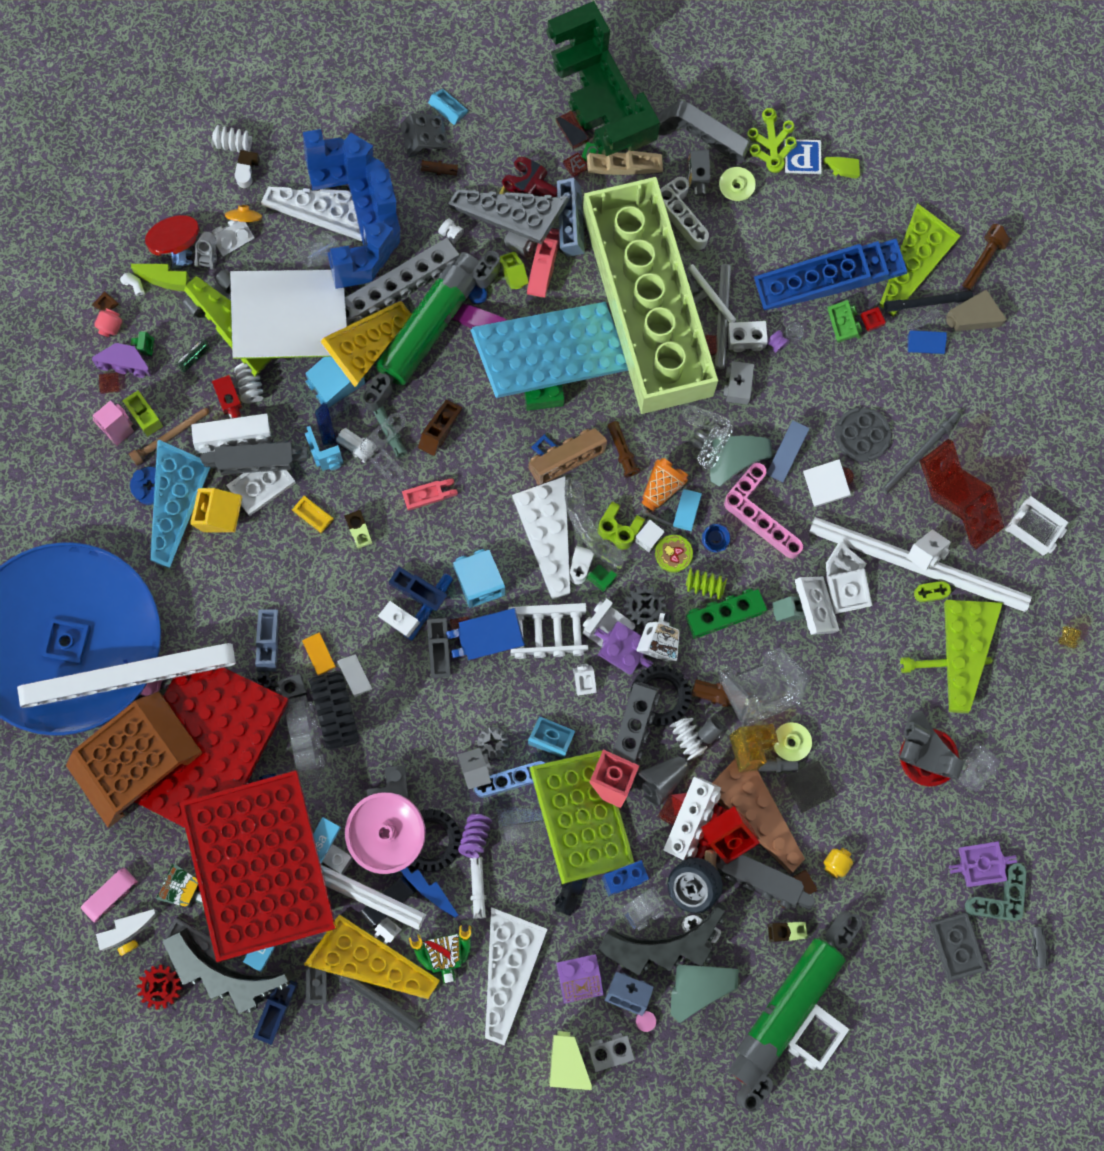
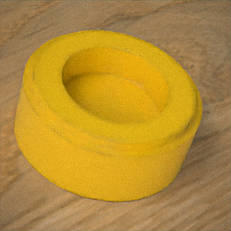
M135 939L117 950L123 956L136 949L139 945Z

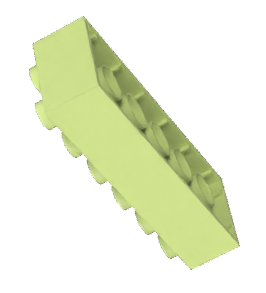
M653 177L584 193V220L641 414L713 397L718 378L657 178Z

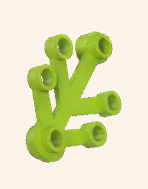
M766 108L762 113V118L767 124L768 139L760 135L756 128L749 129L747 134L750 140H755L769 149L771 156L762 152L758 144L751 145L749 150L753 157H758L766 162L767 169L770 172L779 173L784 168L785 157L797 146L794 137H788L785 140L789 133L794 131L795 126L792 121H785L783 124L784 129L776 137L774 122L777 120L776 111L773 108ZM792 125L791 128H789V129L786 128V126ZM785 140L786 146L778 154L777 148ZM790 141L794 142L792 145H788Z

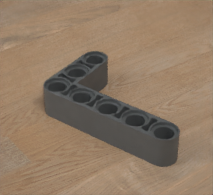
M680 100L658 113L657 117L660 121L659 135H668L681 127L732 160L744 161L750 145L749 141L690 103Z

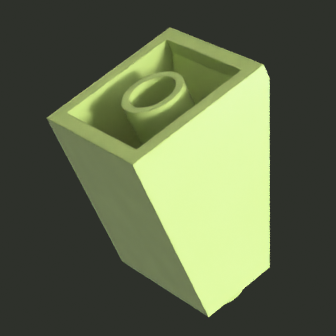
M558 1031L557 1035H553L549 1086L592 1090V1085L575 1037L570 1036L571 1032Z

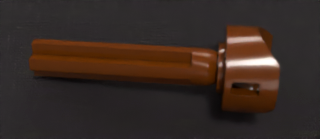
M992 224L985 234L984 238L988 244L962 285L968 290L973 288L996 250L1006 249L1012 238L1008 237L1002 225Z

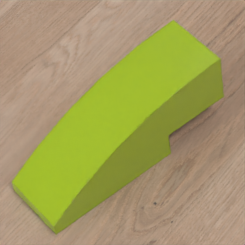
M131 263L133 273L153 285L175 291H184L185 286L189 283L187 271H171L168 264Z

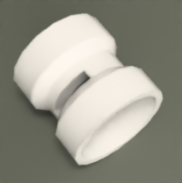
M448 218L443 222L438 232L442 236H446L452 244H455L463 235L464 229L456 226L454 221Z

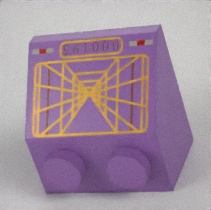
M596 954L556 963L564 1004L603 995Z

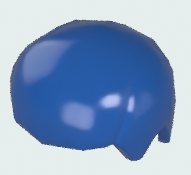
M721 524L709 525L702 533V543L710 552H721L730 543V533Z

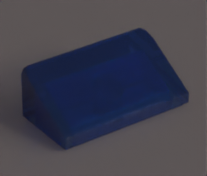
M323 403L315 411L322 443L325 446L336 443V437L328 406L326 403Z

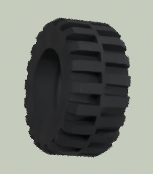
M334 671L312 677L309 683L326 749L335 750L357 744L359 735L343 673L341 671Z

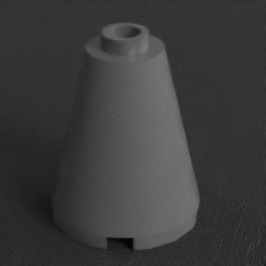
M677 756L642 770L635 776L637 788L639 790L643 788L647 794L644 798L655 807L662 805L689 773V762L685 758Z

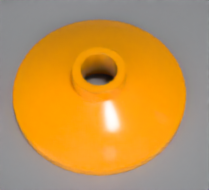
M238 205V209L225 213L227 219L239 222H255L262 219V215L250 210L248 205Z

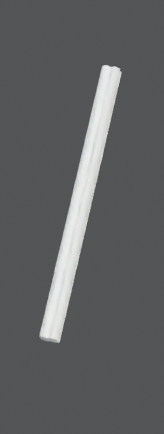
M817 517L813 519L809 533L836 543L841 542L846 547L936 580L947 582L955 587L1024 612L1027 611L1032 599L1030 595L940 562L935 567L931 566L925 571L907 559L910 551Z
M321 865L327 887L417 930L421 928L426 914Z

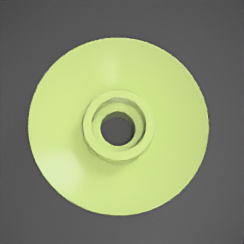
M742 167L727 169L721 175L719 181L722 194L732 201L748 199L753 194L756 186L752 173ZM734 185H738L740 188L737 189V188H734L733 186H734Z
M794 722L785 723L774 733L773 747L782 759L799 761L810 752L812 738L809 731L801 724ZM788 740H794L795 745L789 746Z

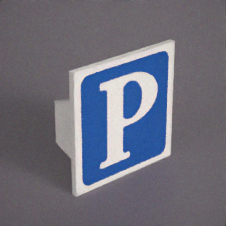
M796 139L797 146L785 157V173L821 174V140ZM790 141L788 145H792L794 142Z

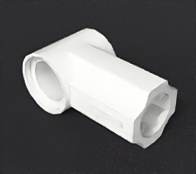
M347 428L341 430L336 439L338 444L352 452L354 457L362 459L363 463L368 460L376 449V446L366 438H360Z

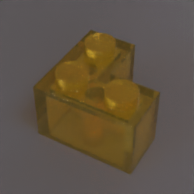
M774 724L739 727L729 735L739 773L756 771L767 763L764 751L769 750L779 742Z

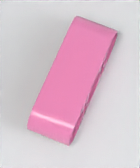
M123 867L81 906V909L96 923L100 920L99 917L103 913L106 914L115 906L114 903L130 892L129 889L133 885L136 886L138 881Z

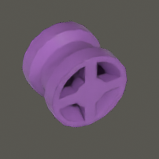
M780 330L775 332L768 339L767 343L774 348L773 351L776 354L790 342L782 336L783 333Z

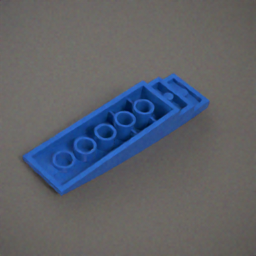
M893 239L880 244L879 241L864 246L857 244L754 276V280L765 311L885 281L907 274V269L897 239Z

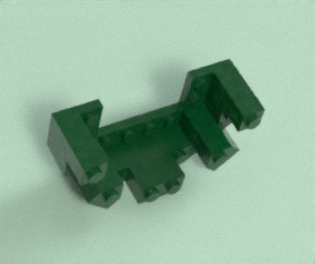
M595 1L548 20L546 33L555 45L566 40L570 41V44L551 51L554 61L553 67L556 73L561 78L576 72L580 74V83L583 88L570 93L568 104L571 111H575L577 115L576 120L580 127L583 126L585 132L599 125H604L595 129L593 142L597 150L607 157L625 148L633 151L656 141L660 121L644 92L637 94L636 100L608 50L610 29Z

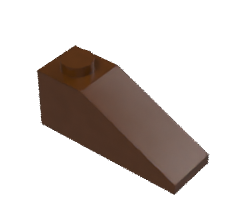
M445 400L422 432L418 448L435 456L463 407Z

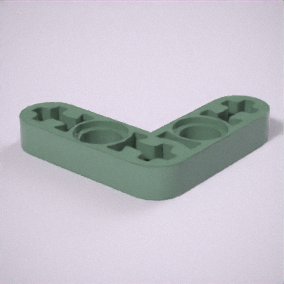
M1014 863L1006 868L1007 881L1004 884L1003 901L971 897L965 903L966 911L974 916L1006 921L1020 920L1024 911L1025 867L1020 863ZM1017 867V871H1020V875H1016L1012 871ZM1014 880L1020 881V884H1019V883H1011V881H1014ZM1013 886L1019 891L1016 898L1010 894V889ZM1010 901H1018V904L1010 903ZM976 902L977 905H984V909H975L972 907V903ZM993 903L998 906V913L996 915L990 912V906ZM1014 909L1017 911V915H1012L1009 913V910Z

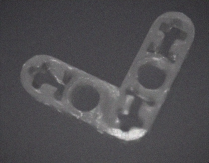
M693 405L687 406L682 412L685 421L693 426L710 431L698 455V462L704 469H711L715 466L733 431V424L727 417ZM694 412L699 418L697 419L695 416L689 417L688 414H693ZM706 417H712L710 424H703V420ZM717 422H718V424L723 425V426L726 424L727 427H726V428L723 427V428L721 429L720 426L717 425ZM714 439L720 440V444L717 447L711 446V442ZM710 457V461H704V458Z
M398 412L388 416L360 444L362 453L390 483H399L404 478L403 470L382 448L406 424L405 416ZM393 417H400V426L398 424L392 427L394 432L392 433V430L385 424L391 425L394 422ZM382 428L388 432V437L384 440L378 436V431ZM366 442L373 443L372 448L375 452L378 451V449L380 450V452L377 453L373 458L371 457V455H373L374 453L371 450H365V448L367 447L365 444ZM380 455L387 458L385 466H380L377 463V458ZM391 463L393 464V466L390 468L393 471L399 472L397 474V476L399 477L398 479H391L392 473L389 470H387L386 473L384 471V469L388 468L391 465Z

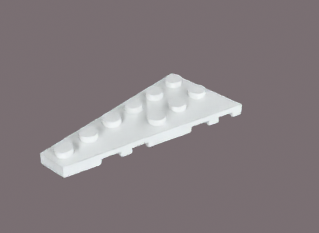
M268 187L261 201L262 206L362 241L349 191L325 189L310 191V189L303 188V190H292L286 187Z
M564 476L512 495L552 600L570 594L566 483Z
M492 907L485 1038L505 1045L547 929Z

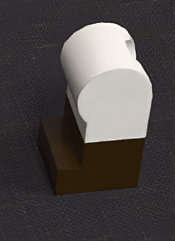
M240 150L235 179L242 188H247L252 184L251 174L253 166H259L260 162L258 153Z

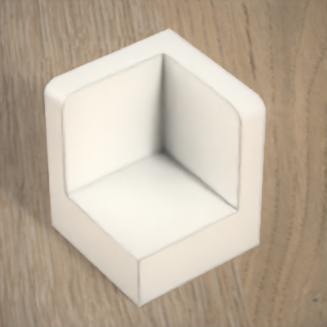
M649 520L635 537V542L650 553L655 543L663 535L664 530Z

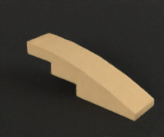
M628 150L626 154L614 153L607 157L594 153L587 155L588 173L631 175L663 172L662 154Z

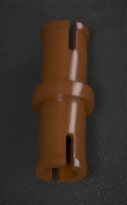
M422 160L421 172L457 176L458 164L442 163L439 160L438 162Z

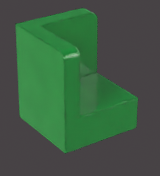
M598 565L592 572L587 574V579L602 592H605L617 578L615 572L612 570L608 572L601 565Z

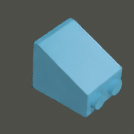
M323 357L305 373L308 379L305 381L311 391L315 389L318 393L316 398L320 404H325L328 408L365 384L363 376L356 387H354L332 357Z
M481 549L474 552L472 556H461L456 559V562H453V567L469 608L505 596V585L490 550L485 551Z

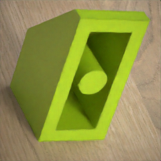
M515 252L500 256L501 269L511 289H520L524 285L529 284L524 263Z

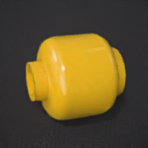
M844 848L840 850L832 849L823 862L824 870L835 878L845 877L853 866V860L850 858L851 853Z

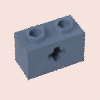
M616 972L605 1001L643 1016L654 987L645 981L633 979L628 974Z

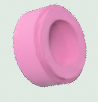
M645 1011L643 1016L637 1015L636 1025L641 1031L649 1032L654 1029L656 1018L653 1013Z

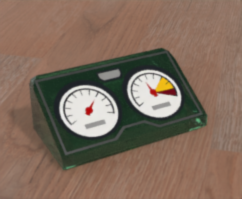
M200 339L175 363V366L185 373L210 349L207 340Z

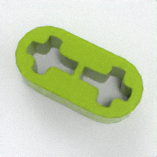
M944 581L921 584L915 589L914 597L919 602L943 600L950 595L951 587ZM940 586H942V589H946L943 595L941 592L935 593L934 590H938ZM921 589H923L924 592L930 591V593L927 594L925 598H923L922 595L918 594L921 591Z

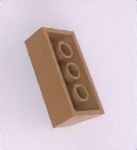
M595 428L592 430L586 429L577 438H569L563 442V445L548 449L546 454L542 456L536 455L531 458L528 468L538 486L604 453L607 445L606 438Z

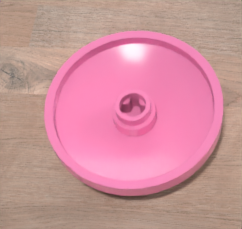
M388 792L373 794L361 800L352 809L345 826L346 845L353 859L363 868L379 874L395 873L411 865L421 853L426 836L425 823L418 808L409 799L399 794Z

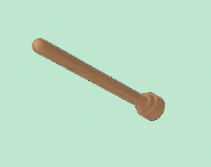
M203 408L143 449H134L128 453L130 458L135 462L136 466L143 463L146 455L157 449L158 440L166 443L190 427L191 424L208 415L209 409Z

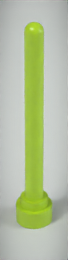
M904 657L900 659V664L904 665V668H901V672L910 673L915 668L947 667V659L914 661L910 657ZM986 657L984 665L991 664L992 658Z

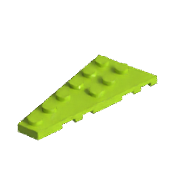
M918 203L900 247L907 274L888 280L879 304L883 309L885 301L909 299L960 238L958 233ZM893 311V312H888V313L891 314V315L894 317V315H895L898 311Z
M195 276L185 286L184 291L197 307L203 309L206 313L205 317L209 321L212 320L216 325L215 329L232 348L231 300ZM247 358L241 360L244 364H248L252 369L251 373L256 376L273 358Z
M946 600L944 602L949 712L969 713L1003 603Z

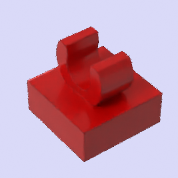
M879 307L863 312L860 315L868 332L886 324Z

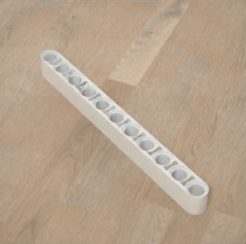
M227 643L24 684L17 687L20 707H33L235 665L236 661L233 644Z

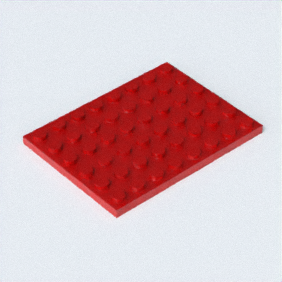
M226 668L173 678L163 697L198 745L202 754L189 765L180 764L134 802L185 828L179 803L247 784L290 701L288 698Z
M297 770L179 803L216 962L337 929Z

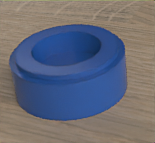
M475 286L469 295L470 301L474 304L484 303L487 299L486 289Z

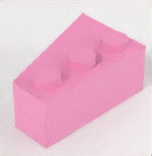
M111 400L93 415V421L116 446L134 432L131 427L133 423L125 413V410L119 404L114 405Z

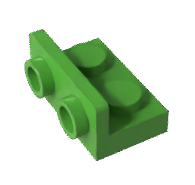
M849 300L827 307L838 343L854 337L857 339L861 338L860 332H863L860 322H856L855 316L858 313L854 304L851 305Z

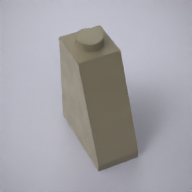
M987 290L951 309L946 315L947 324L949 327L954 328L955 331L1001 327L1007 320Z

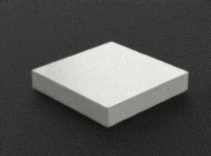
M840 460L803 471L814 507L851 496Z
M865 568L826 576L835 614L872 606Z

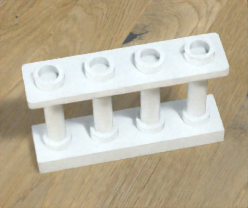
M586 603L508 607V609H516L522 636L524 618L532 617V620H534L536 648H524V646L511 649V656H515V659H524L526 655H534V658H544L546 654H553L554 657H563L565 653H573V656H582L584 652H588V645H582L580 622L582 615L586 614ZM565 615H570L573 618L574 646H563L561 619ZM545 616H551L554 622L555 647H543L542 619Z

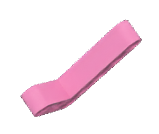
M754 463L727 494L724 506L786 557L794 559L799 556L803 549L802 542L748 499L766 475L765 466L761 463ZM752 471H759L761 476H754ZM746 484L750 490L744 491L740 485ZM729 499H736L738 501V504H731L729 502ZM744 510H750L753 516H746ZM759 522H765L768 527L761 528ZM779 533L783 539H775L774 534ZM789 545L796 546L797 552L790 551Z

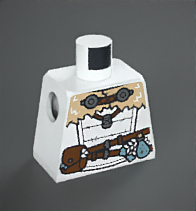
M660 613L658 622L646 624L637 647V652L664 661H677L679 630L669 626L670 615Z

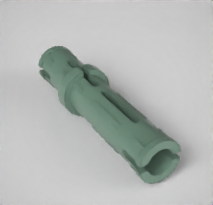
M382 405L373 413L396 457H403L407 454V450L402 444L400 434H397Z

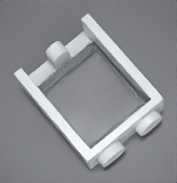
M1030 496L1023 502L1005 531L1012 533L1043 556L1048 552L1052 553L1056 548L1057 544L1055 542L1066 533L1067 529L1065 527L1068 522Z

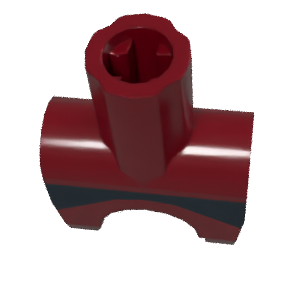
M518 157L514 162L516 169L523 175L522 177L505 175L502 179L504 188L510 193L536 194L541 197L545 195L557 197L558 195L557 187L544 181L548 173L542 165L526 157Z

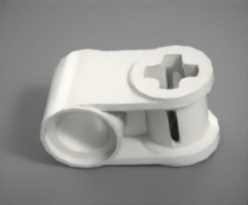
M576 546L569 574L572 583L579 585L586 580L594 556V550ZM577 571H581L579 577L576 576Z

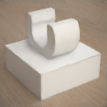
M386 917L375 928L377 932L374 937L383 936L385 938L383 943L386 945L402 929Z

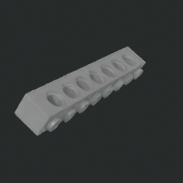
M445 238L345 297V311L349 315L346 318V325L349 326L368 315L380 311V308L385 305L388 307L394 304L395 299L400 296H408L412 289L423 287L427 280L438 278L448 264L454 265L459 258V254L449 239ZM438 258L443 259L440 263L435 262ZM420 268H427V269H428V270L425 271V272L419 271ZM405 277L412 278L410 281L403 280ZM395 286L396 289L390 291L388 287ZM375 295L380 296L378 300L372 299ZM358 305L365 306L363 309L356 308Z

